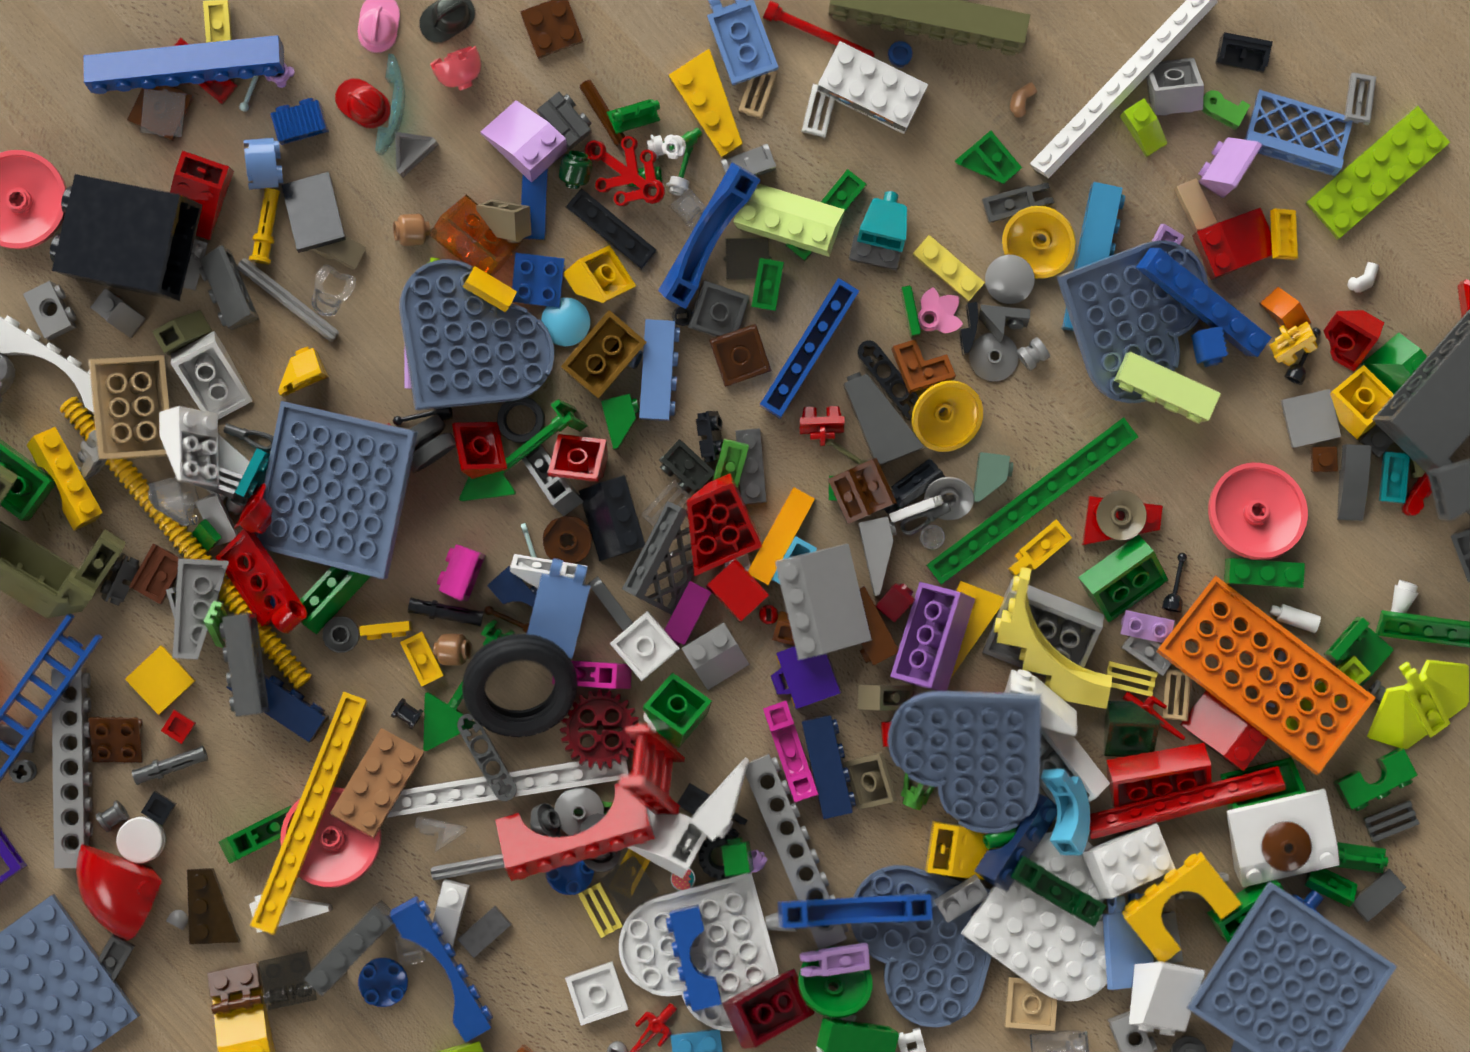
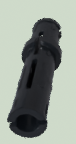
M412 597L408 606V613L429 616V619L433 620L435 618L446 619L481 627L484 611L438 603L437 600L431 602Z

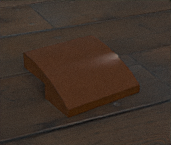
M873 458L828 479L848 524L897 503L877 458Z

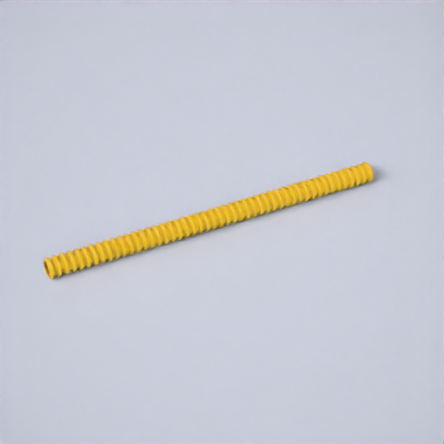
M71 397L61 405L59 411L65 413L64 417L70 419V424H74L75 430H80V436H85L84 440L87 441L89 433L95 430L94 416L88 414L89 410L83 408L84 404L78 402V397ZM128 459L106 460L105 465H109V470L115 472L114 476L120 478L119 482L125 484L124 488L130 490L129 494H134V500H139L140 507L144 506V511L150 513L149 517L155 519L154 523L160 525L159 529L165 531L164 535L170 537L169 541L174 542L173 546L179 548L178 552L184 554V559L212 560L213 557L207 555L208 551L202 549L203 545L197 543L198 539L192 537L193 533L187 531V526H182V520H177L178 516L176 514L173 515V510L167 508L168 504L162 502L163 498L157 496L158 492L152 490L153 486L147 484L148 480L142 478L143 474L137 472L138 468L132 466V461L128 462ZM225 573L218 599L220 601L223 600V605L225 607L228 606V611L230 613L233 612L234 615L252 613L235 586L231 584V580L226 578L227 574ZM258 622L261 648L263 647L264 654L268 653L269 660H274L273 664L279 666L278 670L284 672L283 676L289 678L288 682L294 684V689L301 688L311 679L312 674H307L306 667H301V661H296L297 657L291 655L292 651L286 649L287 645L281 643L282 639L276 637L277 633L271 631V626L261 627Z

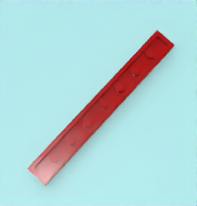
M1276 766L1090 814L1089 834L1091 839L1283 791L1286 790L1285 783L1279 767Z

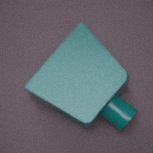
M887 191L884 193L883 199L874 198L860 226L857 242L899 252L903 251L907 232V206L898 203L899 195L896 192Z

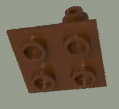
M115 716L89 717L93 762L142 763L140 729L143 726L142 719L138 717L123 718L122 716H119V718Z

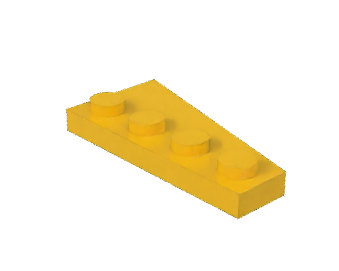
M709 48L670 73L668 77L721 158L742 146V141Z
M959 581L956 591L975 598L952 676L1000 609L1004 599L1002 596L963 581Z

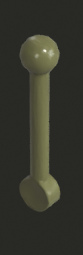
M825 439L827 446H833L859 465L867 462V460L859 459L834 442V439Z

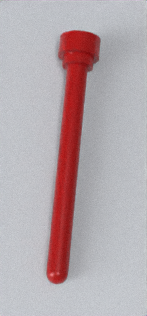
M770 0L763 19L770 22L780 20L837 46L839 41L874 57L873 51L782 11L783 8L779 7L778 3Z

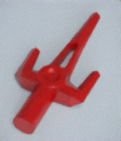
M1128 691L1126 692L1122 700L1137 710L1133 717V722L1147 732L1149 728L1141 721L1147 718L1179 739L1185 740L1184 735L1153 709L1154 704L1166 709L1167 705L1154 696L1148 697L1143 703ZM1154 714L1165 724L1160 723L1159 721L1151 717V715Z
M670 1002L658 1017L652 1012L646 1011L635 1023V1026L639 1027L646 1020L649 1026L630 1052H638L658 1033L664 1034L658 1043V1046L661 1047L672 1034L670 1028L665 1023L675 1013L677 1007ZM652 1031V1034L643 1043H641V1041L648 1034V1032Z

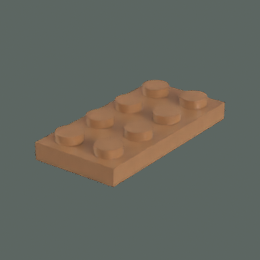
M381 728L330 814L374 839L425 754L424 751Z

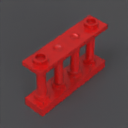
M639 723L635 727H626V732L636 740L633 771L629 776H620L619 786L655 815H679L680 805L669 794L673 762H685V757L656 733L650 725Z

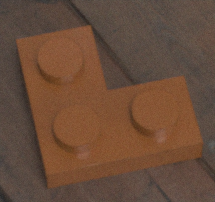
M916 339L894 345L891 349L909 393L931 387L940 382L954 380L956 377L947 354L924 361Z

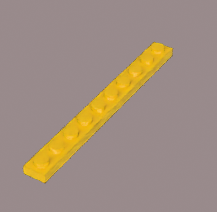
M343 691L250 926L275 935L368 701L366 699Z

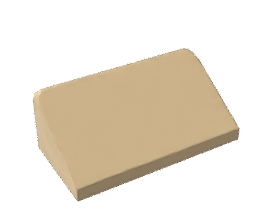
M1197 178L1174 188L1194 233L1217 223Z

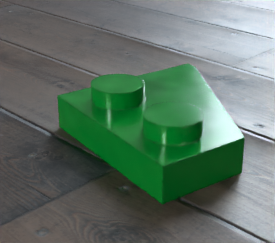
M991 130L955 160L958 165L1002 184H1005L1022 169L1021 165Z

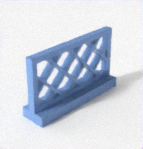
M1259 90L1244 140L1261 143L1262 146L1257 152L1259 154L1336 176L1343 166V156L1353 121H1344L1345 115ZM1262 98L1272 101L1276 109L1265 113L1261 106ZM1288 106L1295 108L1299 116L1290 121L1283 111ZM1278 112L1284 124L1274 128L1268 117ZM1312 113L1319 115L1323 123L1312 127L1306 116ZM1302 119L1308 131L1298 135L1292 124ZM1264 120L1270 130L1264 134L1253 131L1255 123ZM1334 121L1346 123L1344 131L1337 135L1330 125ZM1325 126L1331 138L1321 142L1315 131ZM1287 127L1293 138L1288 141L1282 140L1277 131ZM1311 134L1317 145L1312 148L1305 147L1301 138ZM1334 141L1339 149L1338 155L1328 154L1324 145Z

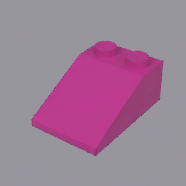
M458 544L455 545V548L450 547L445 560L449 564L446 571H441L437 580V585H440L438 591L462 601H469L486 555Z

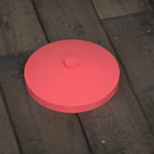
M9 150L0 153V246L4 248L18 250L38 246L50 239L64 221L65 214L61 207L62 196L67 189L64 179L53 164L36 153L25 150Z
M1246 463L1232 468L1216 483L1208 502V516L1215 535L1230 551L1252 560H1269L1285 554L1300 540L1307 525L1308 508L1301 488L1286 472L1265 463Z
M333 788L299 873L301 879L315 886L335 888L358 880L371 868L379 853L381 828L373 839L330 814L344 791L343 788ZM300 799L291 807L284 819L281 829V846Z

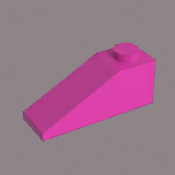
M572 661L577 675V686L631 689L632 669L627 664ZM552 677V684H555L554 677Z

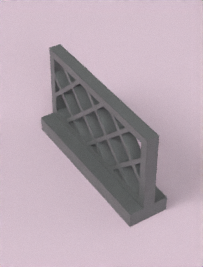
M667 501L622 590L672 615L694 574L693 559L686 561L685 555L686 551L691 550V543L684 546L682 536L690 533L689 527L683 530L680 528L685 517H688V512L682 507ZM677 539L678 549L669 553L673 540ZM679 555L681 564L672 568L671 558ZM665 561L667 571L658 574L657 571L661 563ZM682 570L683 577L680 582L675 584L674 574ZM668 577L670 586L661 590L659 580ZM654 583L655 593L645 596L650 584ZM671 592L672 598L666 607L663 604L662 596Z

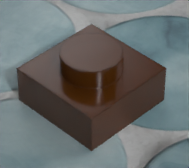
M1311 447V472L1338 471L1337 447Z

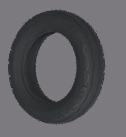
M532 634L506 635L487 643L472 657L463 676V698L472 717L487 730L507 737L533 736L554 727L568 714L577 693V675L569 656L554 642ZM531 661L549 670L555 679V684L550 696L538 706L526 710H508L497 706L487 696L485 685L488 678L497 668L507 663Z

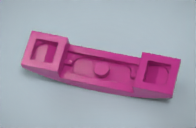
M787 701L763 708L794 802L818 795Z

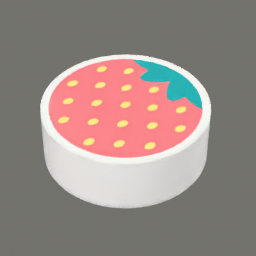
M689 867L683 878L671 873V884L679 891L692 888L695 883L694 871Z

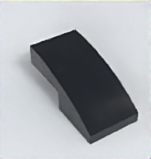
M977 302L966 304L968 328H963L959 331L962 356L970 352L976 336L978 324Z

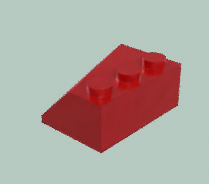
M731 473L707 483L686 501L694 576L763 547L760 535Z

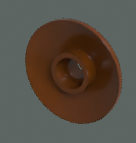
M1279 822L1271 826L1264 834L1261 850L1265 861L1271 867L1279 871L1290 872L1301 868L1308 861L1312 851V843L1309 834L1300 825L1293 822ZM1286 844H1292L1293 848L1290 852H1285L1284 847Z

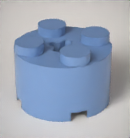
M274 138L243 140L244 147H249L244 148L248 181H253V183H248L249 190L279 187V183H283L282 166H277L276 159H281L279 141H274Z

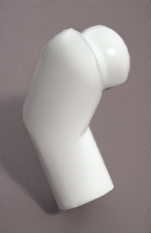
M1368 262L1364 275L1349 279V290L1361 293L1371 288L1375 282L1379 265Z

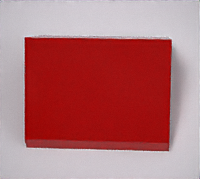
M455 422L452 424L460 467L463 473L473 479L507 469L497 422Z
M734 559L706 586L739 623L769 596L737 559Z

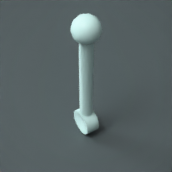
M253 76L244 102L239 105L241 111L245 112L249 109L248 102L259 76Z
M523 523L521 528L531 557H536L526 523Z

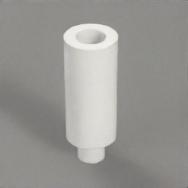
M1282 604L1281 607L1272 605L1269 614L1277 616V621L1312 633H1316L1321 620V616Z

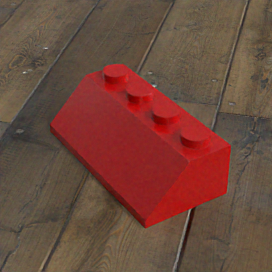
M1204 743L1106 760L1107 778L1110 782L1109 789L1113 808L1212 783L1211 762Z

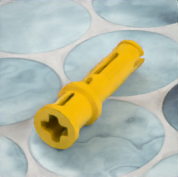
M264 188L265 192L258 231L254 233L252 238L254 246L252 255L249 256V261L269 265L271 264L269 259L271 245L275 242L272 232L280 191Z

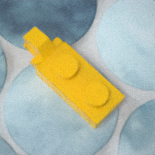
M1055 519L1018 550V553L1014 555L1018 561L1008 568L1009 571L1016 576L1020 573L1021 567L1031 569V571L1035 570L1071 540L1072 537L1059 521Z

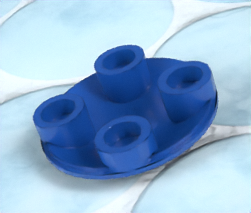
M582 860L573 865L552 869L546 872L545 875L548 883L555 891L564 895H576L590 885L594 876V870L588 868Z
M376 958L362 968L358 978V987L366 1003L378 1007H388L396 1004L403 998L408 987V977L404 968L397 961L390 958Z

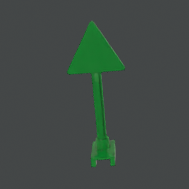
M560 399L556 400L551 404L557 414L551 420L552 423L505 458L507 469L473 479L468 477L459 500L465 502L515 495V489L505 476L506 471L558 431L561 432L568 426L581 432L588 425L586 422L574 417V413L577 411L574 406Z
M494 619L485 626L481 635L486 637L483 645L515 632L510 630L506 634L502 633L501 629L495 628L498 621ZM462 682L449 703H445L430 692L425 693L424 751H428L460 734L457 723L464 714L459 712L457 708L463 700ZM466 718L464 719L465 724L462 727L464 730L471 729L476 723Z

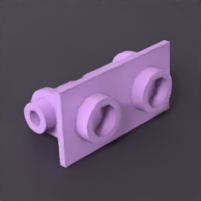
M1126 610L1125 616H1122L1120 634L1163 643L1172 632L1175 620Z

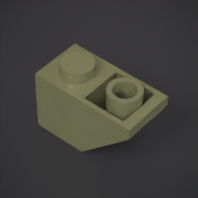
M198 310L173 319L152 332L163 352L170 356L172 353L213 331L202 311Z

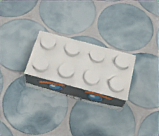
M839 41L818 83L817 92L829 98L832 97L835 101L905 134L928 84Z

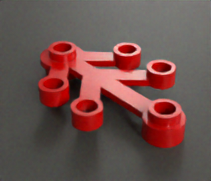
M625 136L621 141V146L625 151L627 166L609 154L604 143L591 140L586 144L585 153L589 159L601 160L621 174V176L612 178H598L595 182L597 191L607 193L611 188L632 183L640 188L631 192H616L613 198L616 205L627 206L629 202L644 199L650 204H656L664 198L665 187L661 181L656 180L654 163L657 156L654 151L646 149L641 152L640 160L644 163L646 180L639 175L635 150L638 147L636 138ZM631 139L632 146L628 148L627 141ZM597 147H600L601 149L599 155L595 154V149ZM650 153L651 159L647 162L645 156ZM602 181H605L606 187L602 190L600 185ZM655 187L657 189L656 195L652 196L651 190ZM623 194L625 200L623 203H620L619 197Z

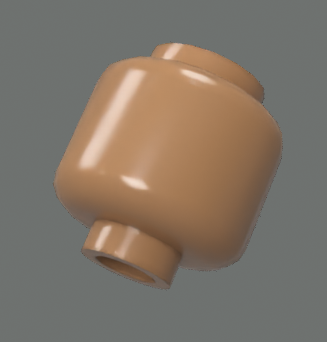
M418 213L400 215L397 221L393 222L394 239L399 241L402 246L423 245L426 236H430V223L425 221L423 216Z
M442 634L433 646L434 656L444 666H461L470 659L472 653L471 642L463 634Z

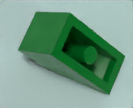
M630 394L601 401L613 450L620 448L637 420L635 414L640 413L637 399H631Z

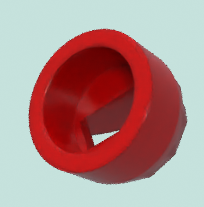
M765 605L759 611V618L764 624H773L778 619V610L772 605ZM766 609H771V621H766Z

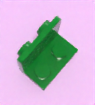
M1356 617L1324 655L1337 666L1354 655L1371 673L1359 684L1363 686L1394 649L1368 627L1370 623L1365 618Z

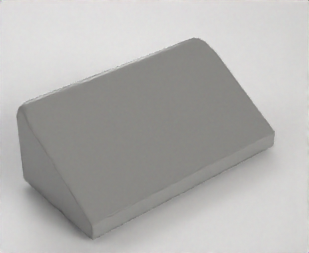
M215 492L195 501L203 520H208L222 537L216 546L231 542L239 534L237 529L234 528L235 525L218 493Z

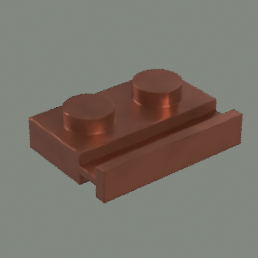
M153 543L129 587L162 604L167 596L166 590L171 589L177 578L178 558L180 557Z

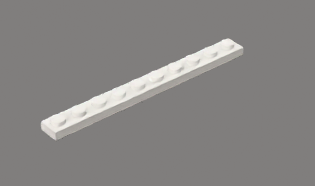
M1186 0L1030 163L1033 169L1049 179L1218 1Z
M623 756L620 757L622 765L613 761L612 769H610L606 763L603 764L602 771L599 770L598 764H594V767L590 770L587 761L582 766L579 765V761L509 772L517 787L515 797L620 780V776H629L627 760ZM504 773L500 778L494 779L492 782L494 785L499 782L502 788L499 790L500 795L505 794L509 797V791L512 787L511 785L506 786L503 783L502 779L507 778ZM484 776L403 789L387 817L499 799L494 795Z

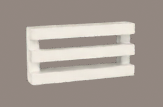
M813 84L802 132L825 138L835 99L830 97L822 131L817 130L825 100V95L821 94L813 128H808L818 86Z
M941 495L890 513L889 516L892 522H897L943 505Z

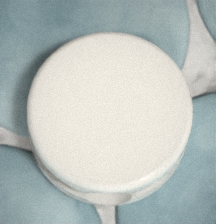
M140 816L130 819L118 831L116 839L117 848L120 854L132 863L141 864L149 862L162 853L166 843L165 831L159 823L149 817Z

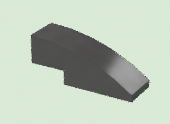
M1342 445L1337 520L1363 521L1369 483L1371 445Z

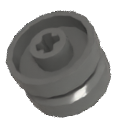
M438 414L410 429L418 432L410 468L412 473L423 470L456 447L455 438L451 433H444L438 436L446 426Z

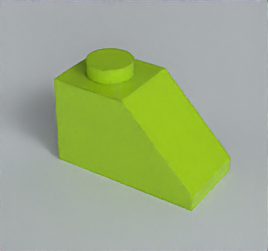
M1145 98L1123 111L1120 115V118L1146 157L1167 144L1159 120Z

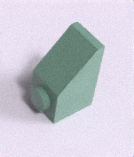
M983 452L978 454L973 493L974 503L980 502L1007 481V477H1012L1013 462H1009L1010 456Z

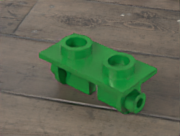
M648 99L608 111L607 115L615 133L618 134L659 122L660 118L657 110H660V104L658 100Z
M1337 842L1339 865L1334 867L1383 873L1384 867L1388 865V857H1385V848Z

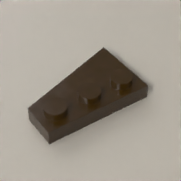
M214 868L187 869L189 944L241 942L234 928L231 914L227 909Z

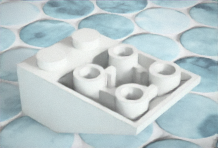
M181 406L159 412L160 438L177 479L219 486L217 413Z
M648 809L655 839L627 848L683 878L707 835L690 821L692 818L680 813L679 815H655Z

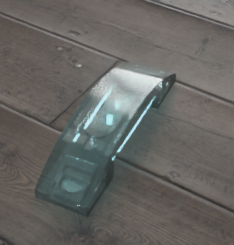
M394 54L388 55L385 76L388 83H394L388 128L378 126L375 152L382 156L393 143L395 132L399 131L405 106L403 75Z

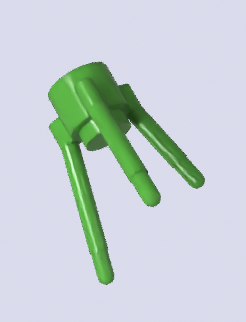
M905 772L903 790L900 795L904 797L902 804L916 810H921L923 804H927L928 798L935 787L929 786L925 792L923 790L924 784L919 783L917 787L911 786L909 789L910 778Z

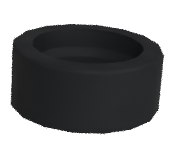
M525 397L520 400L503 403L498 412L497 423L501 433L507 439L515 443H526L543 430L545 416L542 408L535 400ZM518 405L531 408L536 417L533 429L525 434H516L507 425L509 411Z

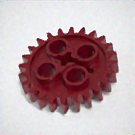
M601 689L598 690L597 696H593L592 692L588 691L587 699L579 695L580 703L574 702L572 705L574 709L569 710L567 714L569 718L561 720L564 725H567L560 728V733L567 734L561 738L562 743H569L565 747V751H574L571 759L575 760L580 757V766L584 765L587 761L590 770H592L594 764H598L599 770L602 771L603 764L606 763L612 769L613 761L622 765L620 757L623 756L629 759L627 750L635 751V746L632 742H636V740L626 732V727H635L634 724L639 722V717H631L636 712L635 708L627 709L630 704L628 700L620 703V694L613 699L610 690L606 696H603ZM615 712L619 714V719L614 723L606 721L609 713ZM585 713H592L594 719L590 723H584L581 721L582 716ZM599 725H603L605 729L602 731V735H598L596 731ZM580 728H584V729L590 730V731L578 732V730H579ZM622 728V731L617 732L610 729ZM586 737H591L595 740L593 746L589 748L583 747L581 743ZM610 737L619 738V743L615 747L607 746L606 741Z

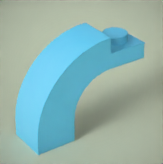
M1065 769L1043 770L1040 778L1053 794L1057 806V821L1050 841L1061 855H1082L1090 830V807L1085 787L1080 777H1070Z

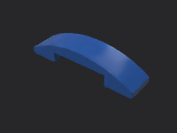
M548 168L532 183L524 175L522 176L521 205L530 206L532 234L523 239L545 240Z

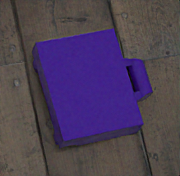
M796 646L776 653V658L781 668L770 677L777 694H791V700L796 709L842 693L828 653L800 660L798 659ZM784 673L788 689H785L780 674Z

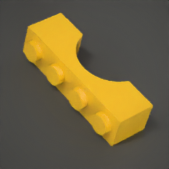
M56 427L34 435L27 443V447L38 467L44 468L56 483L62 500V511L73 531L95 522L103 512Z

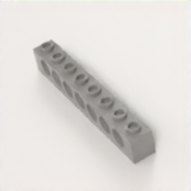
M87 668L79 670L52 708L54 868H76L81 844L89 846V837H92L93 824L89 822V812L92 811L93 802L92 797H89L88 788L92 786V774L88 772V762H91L92 750L91 747H88L90 729L89 722L87 721V713L91 711V700L87 698V688L90 687L91 677L90 673H87ZM51 669V686L57 690L66 676L56 669ZM70 686L77 690V696L74 700L69 699L67 696V690ZM70 711L77 714V722L74 725L70 724L67 720V715ZM70 736H74L78 741V745L74 750L67 743ZM70 761H74L78 765L76 774H72L68 770ZM70 786H75L78 789L79 794L76 799H72L68 794ZM71 811H75L79 815V820L76 824L71 823L69 820V813ZM72 835L76 836L79 840L77 849L72 848L69 844V839Z
M767 754L750 761L745 775L797 899L809 900V894L813 890L821 891L823 894L822 899H834V894L829 896L825 888L830 884L824 871L819 873L816 864L820 861L815 849L809 850L806 841L810 840L806 827L805 825L800 827L796 819L800 817L798 808L795 803L790 804L787 795L791 794L787 782L786 780L780 781L777 772L781 771L776 757L771 758ZM764 775H771L775 780L774 785L769 789L763 788L760 784V780ZM780 798L784 801V807L781 811H773L770 808L772 799ZM790 821L793 823L794 829L790 834H783L780 831L779 827L782 822ZM793 844H800L804 850L801 856L793 857L790 855L789 849ZM803 867H809L813 870V876L809 880H803L799 877V871ZM846 924L810 927L818 949L827 948L847 939L845 933L849 931Z

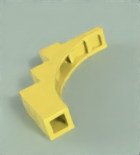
M1021 567L1020 576H1014L1012 590L1017 591L1016 597L1010 598L1008 611L1003 610L1001 619L996 618L994 633H998L997 643L1021 647L1019 660L1024 661L1022 670L1045 674V685L1064 701L1107 709L1112 676L1094 672L1072 662L1045 638L1032 615L1028 601L1027 589L1031 569Z

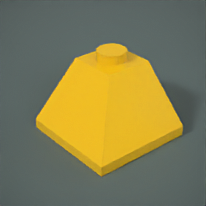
M610 245L578 259L563 272L564 277L575 294L601 303L636 287V284Z
M1364 365L1330 393L1339 423L1357 440L1376 424L1372 419L1394 395Z

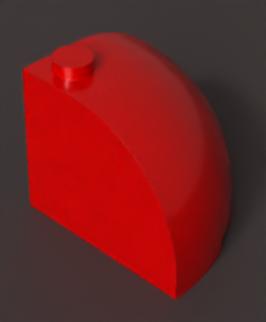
M81 844L77 859L76 875L79 893L86 908L93 918L106 930L125 940L132 939L142 927L151 910L162 883L161 878L150 866L132 863L123 857Z

